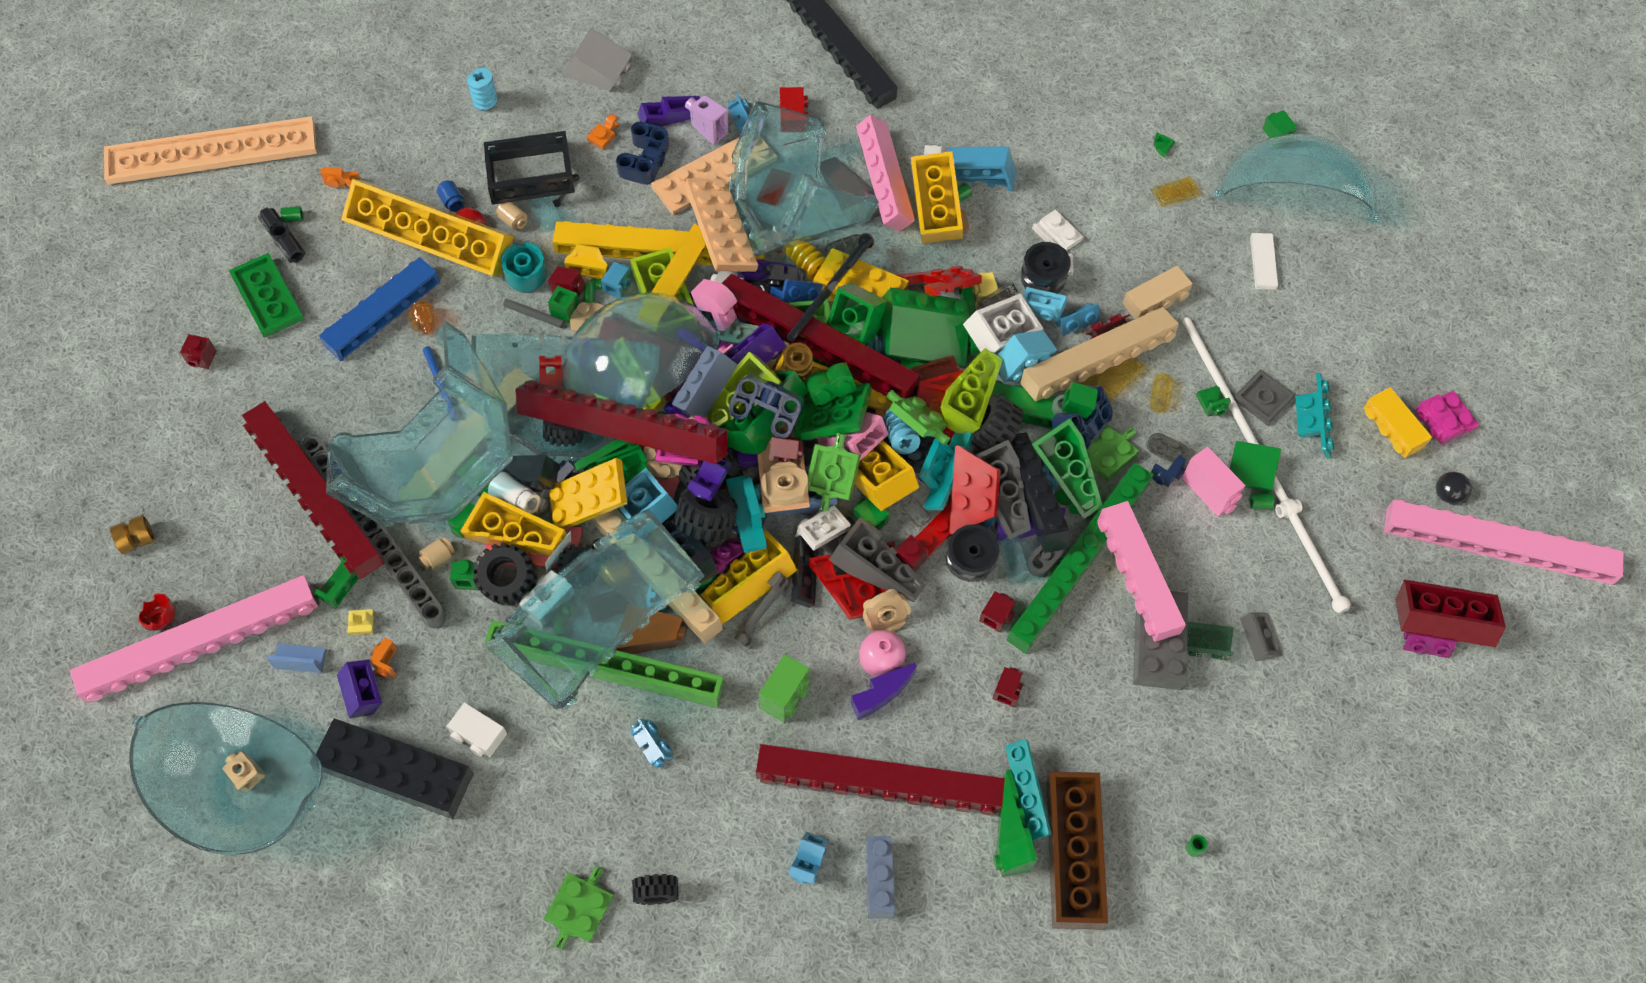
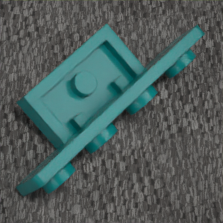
M1317 373V392L1295 396L1298 435L1301 438L1321 435V449L1326 458L1329 459L1332 458L1331 450L1335 449L1333 438L1330 437L1333 423L1328 414L1332 410L1330 399L1327 398V392H1330V385L1328 379H1324L1321 373Z
M971 432L955 433L949 446L947 443L943 445L939 440L934 439L919 474V477L931 488L924 504L926 510L944 509L953 487L955 446H963L968 451L973 439Z
M748 475L727 479L726 484L729 495L735 499V503L738 505L735 519L743 551L748 553L766 549L767 544L761 518L765 517L763 504H758L757 501L760 500L758 486H753L752 479Z
M1022 739L1006 745L1005 749L1009 766L1018 791L1019 807L1023 808L1025 814L1024 828H1029L1032 841L1051 835V830L1029 741Z

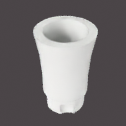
M508 472L497 474L491 480L488 487V494L528 513L533 514L539 508L541 501L539 495L517 481Z

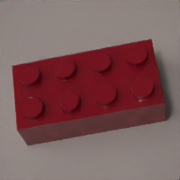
M1404 579L1395 599L1402 632L1496 647L1506 628L1498 595Z

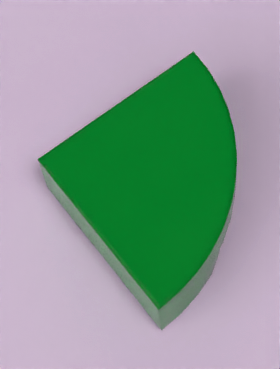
M1157 132L1154 138V147L1165 158L1174 145L1175 140Z

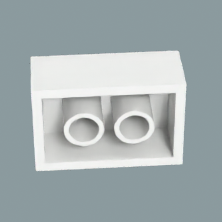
M1021 293L977 310L963 324L980 352L986 348L998 355L1014 334L1043 330V327Z

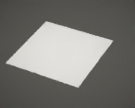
M571 531L545 562L546 574L556 565L561 552L563 553L564 548L570 547Z

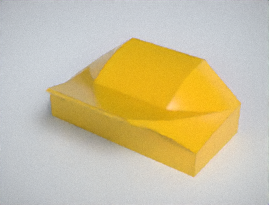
M577 244L564 261L565 268L580 270L581 275L585 277L602 279L609 270L598 247Z

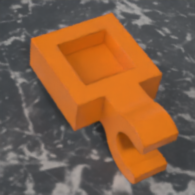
M611 113L607 117L604 126L598 123L586 137L587 141L604 150L616 137L613 131L619 126V123L616 122L618 117Z
M322 167L320 172L324 184L332 188L346 186V184L350 188L352 179H360L358 172H344L343 168Z

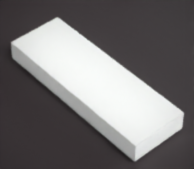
M1252 233L1250 241L1255 289L1276 290L1278 280L1273 234Z

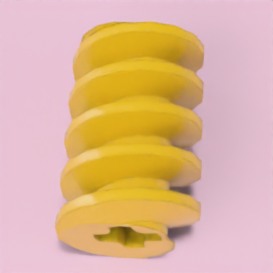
M800 234L789 239L784 244L782 251L791 258L798 268L806 271V276L809 280H813L826 258L820 257L821 252L815 251L816 247L814 245L810 246L811 242L805 240L804 234Z

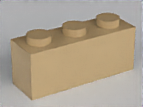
M1177 265L1126 292L1122 304L1134 319H1137L1161 307L1167 310L1177 300L1180 302L1185 300L1190 294L1193 283Z

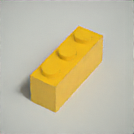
M1391 387L1369 398L1363 407L1366 416L1377 424L1380 433L1391 441L1394 450L1404 458L1426 447L1432 439V436Z

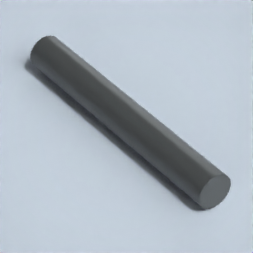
M509 299L504 300V307L559 328H562L565 323L564 320Z

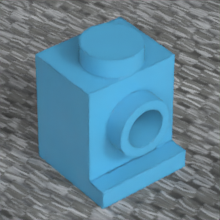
M613 262L601 280L603 292L622 300L623 290L628 289L631 284V268L625 264Z

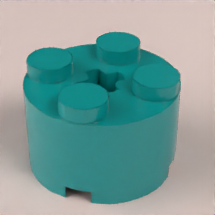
M523 242V244L517 246L516 244L510 245L503 252L501 266L506 283L512 289L531 293L545 282L547 268L542 251L538 246L533 243Z

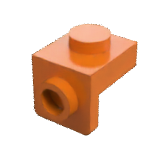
M385 637L381 643L375 646L370 664L374 669L373 672L379 677L385 679L389 676L394 679L396 673L387 664L396 652L397 647L393 641Z

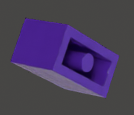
M370 660L346 662L338 672L337 678L348 717L350 719L370 716L382 704Z

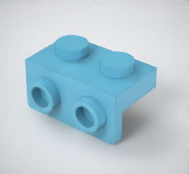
M1029 287L1026 288L1023 294V298L1036 317L1046 321L1053 320L1059 322L1068 301L1067 296Z

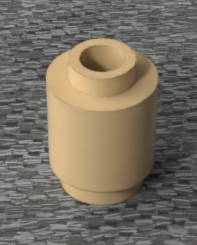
M501 203L497 207L496 213L499 219L513 230L517 231L526 226L527 214L514 203Z
M443 537L442 539H436L419 551L420 557L418 559L425 569L430 567L431 570H434L452 557L451 554L455 550L451 543Z

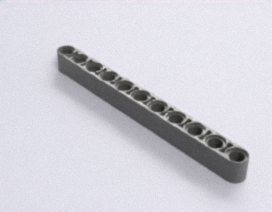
M314 434L305 436L301 441V448L306 457L378 552L385 568L426 625L433 629L441 627L446 621V615L438 600L320 437ZM352 495L350 498L345 499L346 496ZM364 511L363 514L357 515V513ZM376 527L374 531L368 532L371 528ZM389 544L386 548L380 549L382 545ZM401 561L400 564L392 566L394 562ZM413 578L411 582L404 583L406 579ZM426 595L423 600L417 601L419 596ZM438 612L436 617L429 618L430 614Z

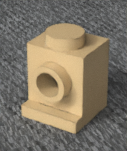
M242 751L229 755L225 760L227 764L222 768L235 784L236 789L243 792L250 791L267 776L250 754ZM242 766L241 772L238 773L237 770Z

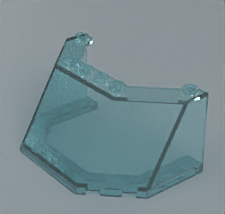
M755 101L732 153L731 163L735 164L734 174H730L729 189L730 192H733V200L754 255L760 256L833 236L870 221L879 203L875 195L867 194L862 196L826 187L820 179L821 142L826 133L821 119L760 101Z
M446 321L435 332V339L442 346L444 367L433 378V385L440 388V390L400 431L361 435L341 432L328 442L326 494L384 527L395 526V523L409 522V524L429 522V519L442 518V521L452 520L513 460L506 401L466 335Z
M650 509L624 520L617 526L618 529L611 533L608 532L593 544L594 550L590 548L588 551H583L505 620L507 624L501 625L493 634L496 639L490 638L484 644L487 649L555 709L564 707L568 709L578 700L576 695L586 678H590L599 670L597 665L603 660L605 662L610 660L617 653L615 649L620 644L624 646L634 637L632 633L637 628L641 630L650 623L651 620L649 618L681 594L687 591L692 593L701 585L699 581L705 575Z

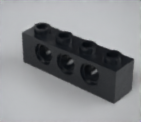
M674 512L650 533L656 543L660 542L659 545L665 555L669 554V559L674 568L679 567L678 571L683 580L688 579L694 587L717 575L718 571L713 557L700 540L687 536L686 533L681 532L679 527L676 526V512Z

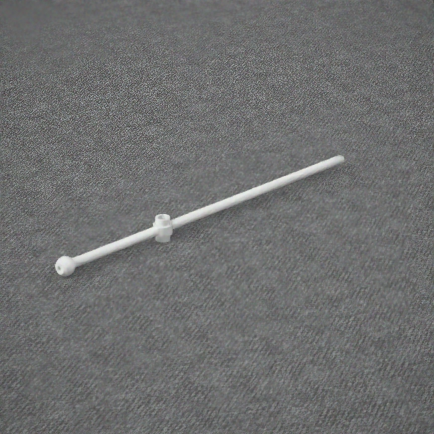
M1185 317L1182 322L1224 399L1230 398L1229 409L1248 443L1258 444L1191 319ZM1275 477L1273 490L1280 501V504L1275 506L1277 516L1290 519L1333 598L1331 604L1333 610L1337 613L1348 611L1351 606L1350 600L1340 594L1297 513L1302 511L1301 502L1298 499H1289L1278 478Z

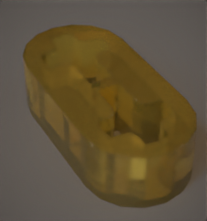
M1157 374L1151 386L1149 407L1156 413L1166 412L1171 402L1173 380L1168 374ZM1160 381H1164L1165 387L1163 390H1160ZM1159 396L1162 397V406H1159L1157 402Z

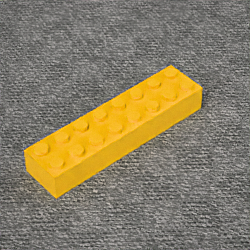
M352 179L341 219L342 221L490 276L503 275L501 256L505 249L512 245L514 235L363 180Z

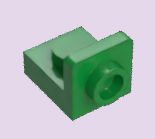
M1218 386L1200 390L1196 393L1206 416L1223 415L1231 403L1229 397L1224 399Z

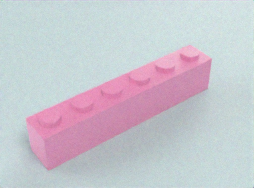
M869 115L856 128L883 225L897 231H902L913 223L915 218L887 122Z
M1123 502L1102 509L1097 520L1099 529L1107 537L1108 549L1110 552H1114L1117 568L1120 573L1123 572L1126 579V588L1135 598L1136 610L1139 614H1142L1145 620L1144 625L1147 634L1152 636L1154 642L1181 634L1186 624L1129 502Z

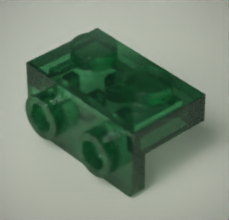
M1188 621V655L1202 657V653L1212 654L1211 658L1226 660V656L1233 657L1231 645L1234 627Z

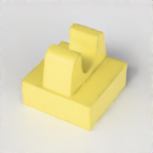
M373 609L349 611V635L373 634Z

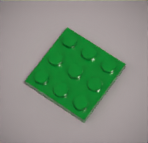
M870 383L856 385L857 389L851 394L835 397L824 405H814L812 397L808 393L794 431V437L801 438V441L825 436L832 437L837 435L836 433L844 434L861 431L872 392Z

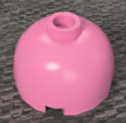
M878 630L867 635L861 643L859 650L861 666L873 677L902 668L906 659L903 641L898 635L887 630Z

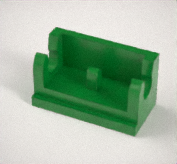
M638 444L596 459L597 466L615 458L622 460L625 485L645 468L650 472L646 465L648 463L647 458Z
M344 557L340 558L341 564L320 590L315 589L313 592L315 598L334 609L339 606L359 580L355 573L350 575L343 565L346 562Z

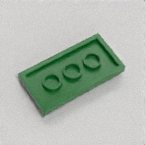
M269 253L228 270L264 338L305 320Z

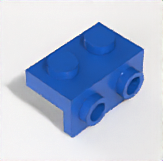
M786 279L784 287L771 286L770 295L785 303L814 301L821 293L823 284Z

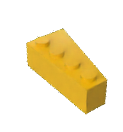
M486 492L482 493L460 531L470 541L490 545L497 544L498 546H501V543L513 544L525 552L551 556L567 536L564 529Z
M766 529L763 533L767 548L748 552L740 560L735 559L730 564V570L726 574H721L701 594L704 602L720 618L721 624H724L771 590L772 587L768 584V581L776 572H781L785 577H789L797 571L789 553Z

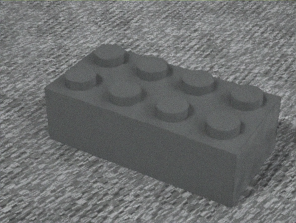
M1170 591L1186 626L1181 634L1154 642L1152 636L1147 634L1144 625L1145 620L1142 614H1139L1136 610L1133 685L1181 690L1186 683L1188 593Z

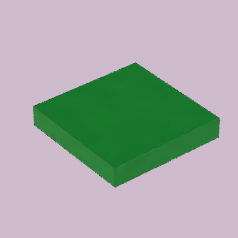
M1236 441L1229 469L1241 480L1245 488L1272 492L1281 448Z

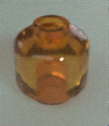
M419 301L410 306L411 309L407 313L412 329L415 332H422L423 335L434 332V328L439 324V317L434 305L427 303V301Z

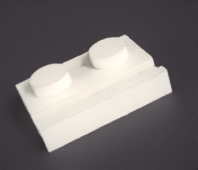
M1056 210L1046 215L1037 224H1033L1032 227L1045 242L1059 244L1066 251L1083 239V236Z

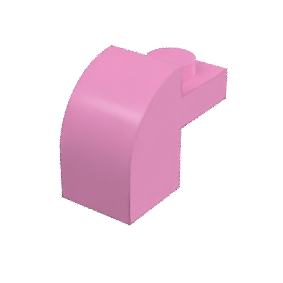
M703 279L691 291L697 309L711 312L718 330L725 331L737 319L733 308L737 299L723 284Z

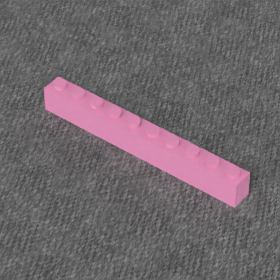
M1393 500L1386 509L1384 533L1608 584L1616 583L1623 576L1624 552L1615 550L1612 547L1596 546L1590 542L1574 541L1564 536H1552L1542 531H1530L1519 526L1503 525L1497 521L1481 520L1471 515L1463 516L1449 510L1432 509L1427 505L1410 504L1404 500Z
M305 575L73 668L70 670L76 693L85 702L98 701L107 693L123 691L129 684L147 681L151 675L159 672H169L174 669V666L183 662H193L202 654L215 653L224 645L243 641L246 636L264 633L268 627L276 624H286L290 621V618L297 615H308L313 609L318 607L311 585Z

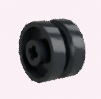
M1039 242L1032 245L1024 256L1020 274L1021 282L1025 289L1029 287L1058 294L1064 288L1071 266L1069 254L1063 247L1053 242Z
M978 524L965 525L957 529L951 536L945 555L946 565L950 572L958 579L967 582L980 581L986 578L994 569L1000 552L999 542L994 533L988 528Z

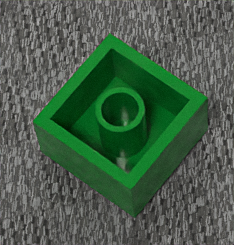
M852 282L837 288L826 325L862 344H867L876 338L887 301Z

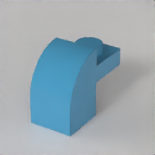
M805 832L788 875L794 877V880L797 882L814 885L829 839Z

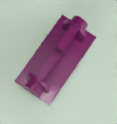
M730 538L722 543L720 547L715 548L709 553L713 557L718 573H722L735 559L740 560L743 557L744 551L740 539Z
M1408 632L1403 634V638L1407 639L1403 650L1450 658L1457 645L1455 640Z

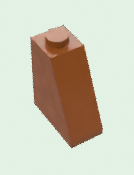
M628 604L614 644V650L634 654L677 647L679 640L683 641L686 634L683 618Z

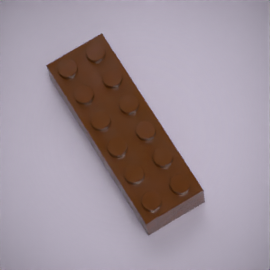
M1050 771L1046 779L1048 822L1051 830V835L1048 838L1052 929L1103 930L1108 924L1100 773Z

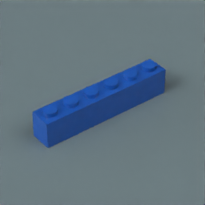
M421 257L410 262L400 273L392 276L382 287L377 288L373 294L360 301L350 312L342 315L332 326L327 327L319 335L324 347L341 362L440 283L437 272Z

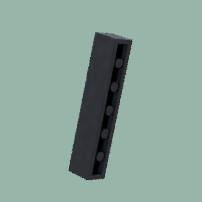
M1018 433L1010 444L1019 459L1021 480L1023 481V491L1029 518L1044 553L1067 549L1070 529L1028 433Z

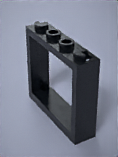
M566 131L484 142L487 185L492 205L575 193ZM563 152L565 172L496 182L494 161Z

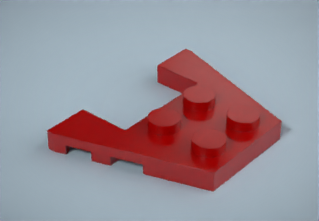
M952 266L950 269L945 270L933 269L931 271L895 274L908 280V285L928 283L925 285V293L934 297L941 295V291L946 290V293L953 292L954 287L961 286L964 289L982 283L981 274L974 273L972 269H963V266Z
M894 541L886 543L890 548L893 547L895 549ZM830 555L810 558L808 561L809 566L849 620L862 618L865 601L886 592V590L850 574L837 576L833 564L829 560Z

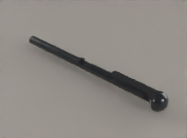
M863 233L859 236L860 243L788 333L787 339L793 342L825 300L831 296L832 291L846 273L854 266L865 250L874 245V238L871 234Z

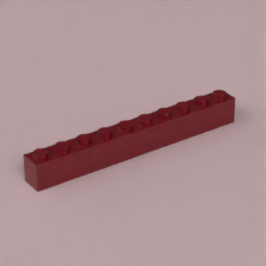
M730 274L721 283L734 294L737 299L736 304L733 306L737 316L757 326L763 323L772 325L783 341L789 344L802 343L807 345L813 357L829 366L847 363L853 379L862 384L870 383L872 389L886 397L893 390L901 398L907 399L915 391L920 374L813 317L793 342L787 339L788 333L803 316L804 312L733 274Z
M535 380L525 381L524 384L515 389L517 414L717 464L727 456V429L719 428L715 424L707 425L699 423L694 419L678 418L674 414H662L654 409H642L633 404H621L613 399L605 400L597 398L592 394L585 395L577 393L575 390L560 389L555 385L540 384Z
M266 401L242 414L241 416L246 422L243 427L249 436H256L253 441L260 451L264 449L267 451L264 456L270 465H277L278 468L275 471L282 481L288 480L289 483L286 486L293 496L299 495L300 499L297 501L304 511L309 509L312 513L308 516L315 527L320 525L323 528L320 533L326 542L332 541L334 543V546L331 548L339 559L344 557L346 562L343 565L350 575L355 573L361 580L383 566L384 562L378 552Z
M760 744L756 767V779H760L761 783L772 785L775 782H783L785 786L790 788H798L799 785L809 786V789L813 791H823L824 788L832 789L834 793L840 795L854 792L858 793V796L862 798H872L875 795L882 796L883 800L889 802L903 799L907 800V803L911 805H921L922 802L931 803L932 807L939 809L953 806L956 807L957 811L970 812L971 809L981 810V814L989 816L1000 813L1003 802L1005 778L765 744Z

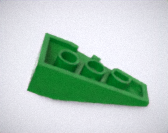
M1070 418L1032 442L1035 450L1084 519L1103 506L1083 436Z
M1011 769L1006 770L1003 776L1005 778L1003 802L999 815L996 855H993L996 871L1000 870L1001 877L1031 872L1037 861L1029 828L1024 829L1025 814L1023 808H1017L1016 803H1019V796Z

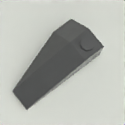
M836 157L816 164L852 226L881 215L874 189Z
M1006 440L977 454V456L986 463L1000 469L998 512L995 518L1009 540L1030 531L1031 528L1024 497L1023 481L1021 480L1019 459L1009 440Z
M860 517L829 560L854 577L886 591L895 589L907 600L915 602L926 585L908 564L901 562L896 556L898 552L884 542L882 533Z

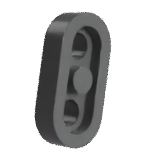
M1040 544L1028 558L1027 569L1029 573L1036 577L1046 575L1061 559L1065 550H1059L1055 553H1044ZM1039 563L1042 565V568L1038 569L1034 564Z

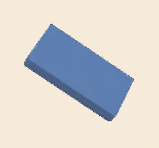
M278 644L275 655H268L267 660L274 669L322 673L327 650L318 647Z

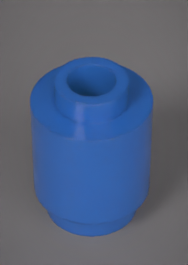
M441 182L436 189V193L445 208L451 212L462 209L465 204L464 197L455 182Z

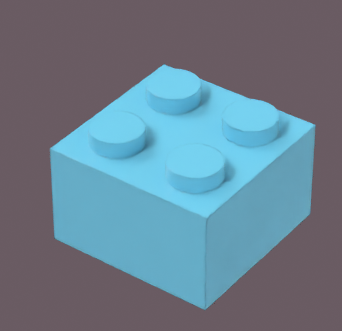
M1043 330L1014 334L997 355L1003 359L998 374L1004 383L1020 382L1024 369L1051 358L1057 349Z
M647 468L625 485L627 504L619 507V509L644 538L677 511L678 505Z

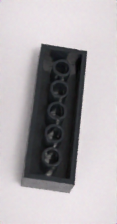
M333 718L311 762L320 772L450 819L454 818L474 775L468 765Z

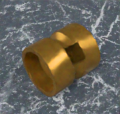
M793 343L785 349L783 354L785 371H795L800 379L806 378L813 369L810 348L802 343Z
M143 514L130 519L129 524L121 522L110 527L112 539L121 554L136 550V545L143 547L155 542L151 526Z

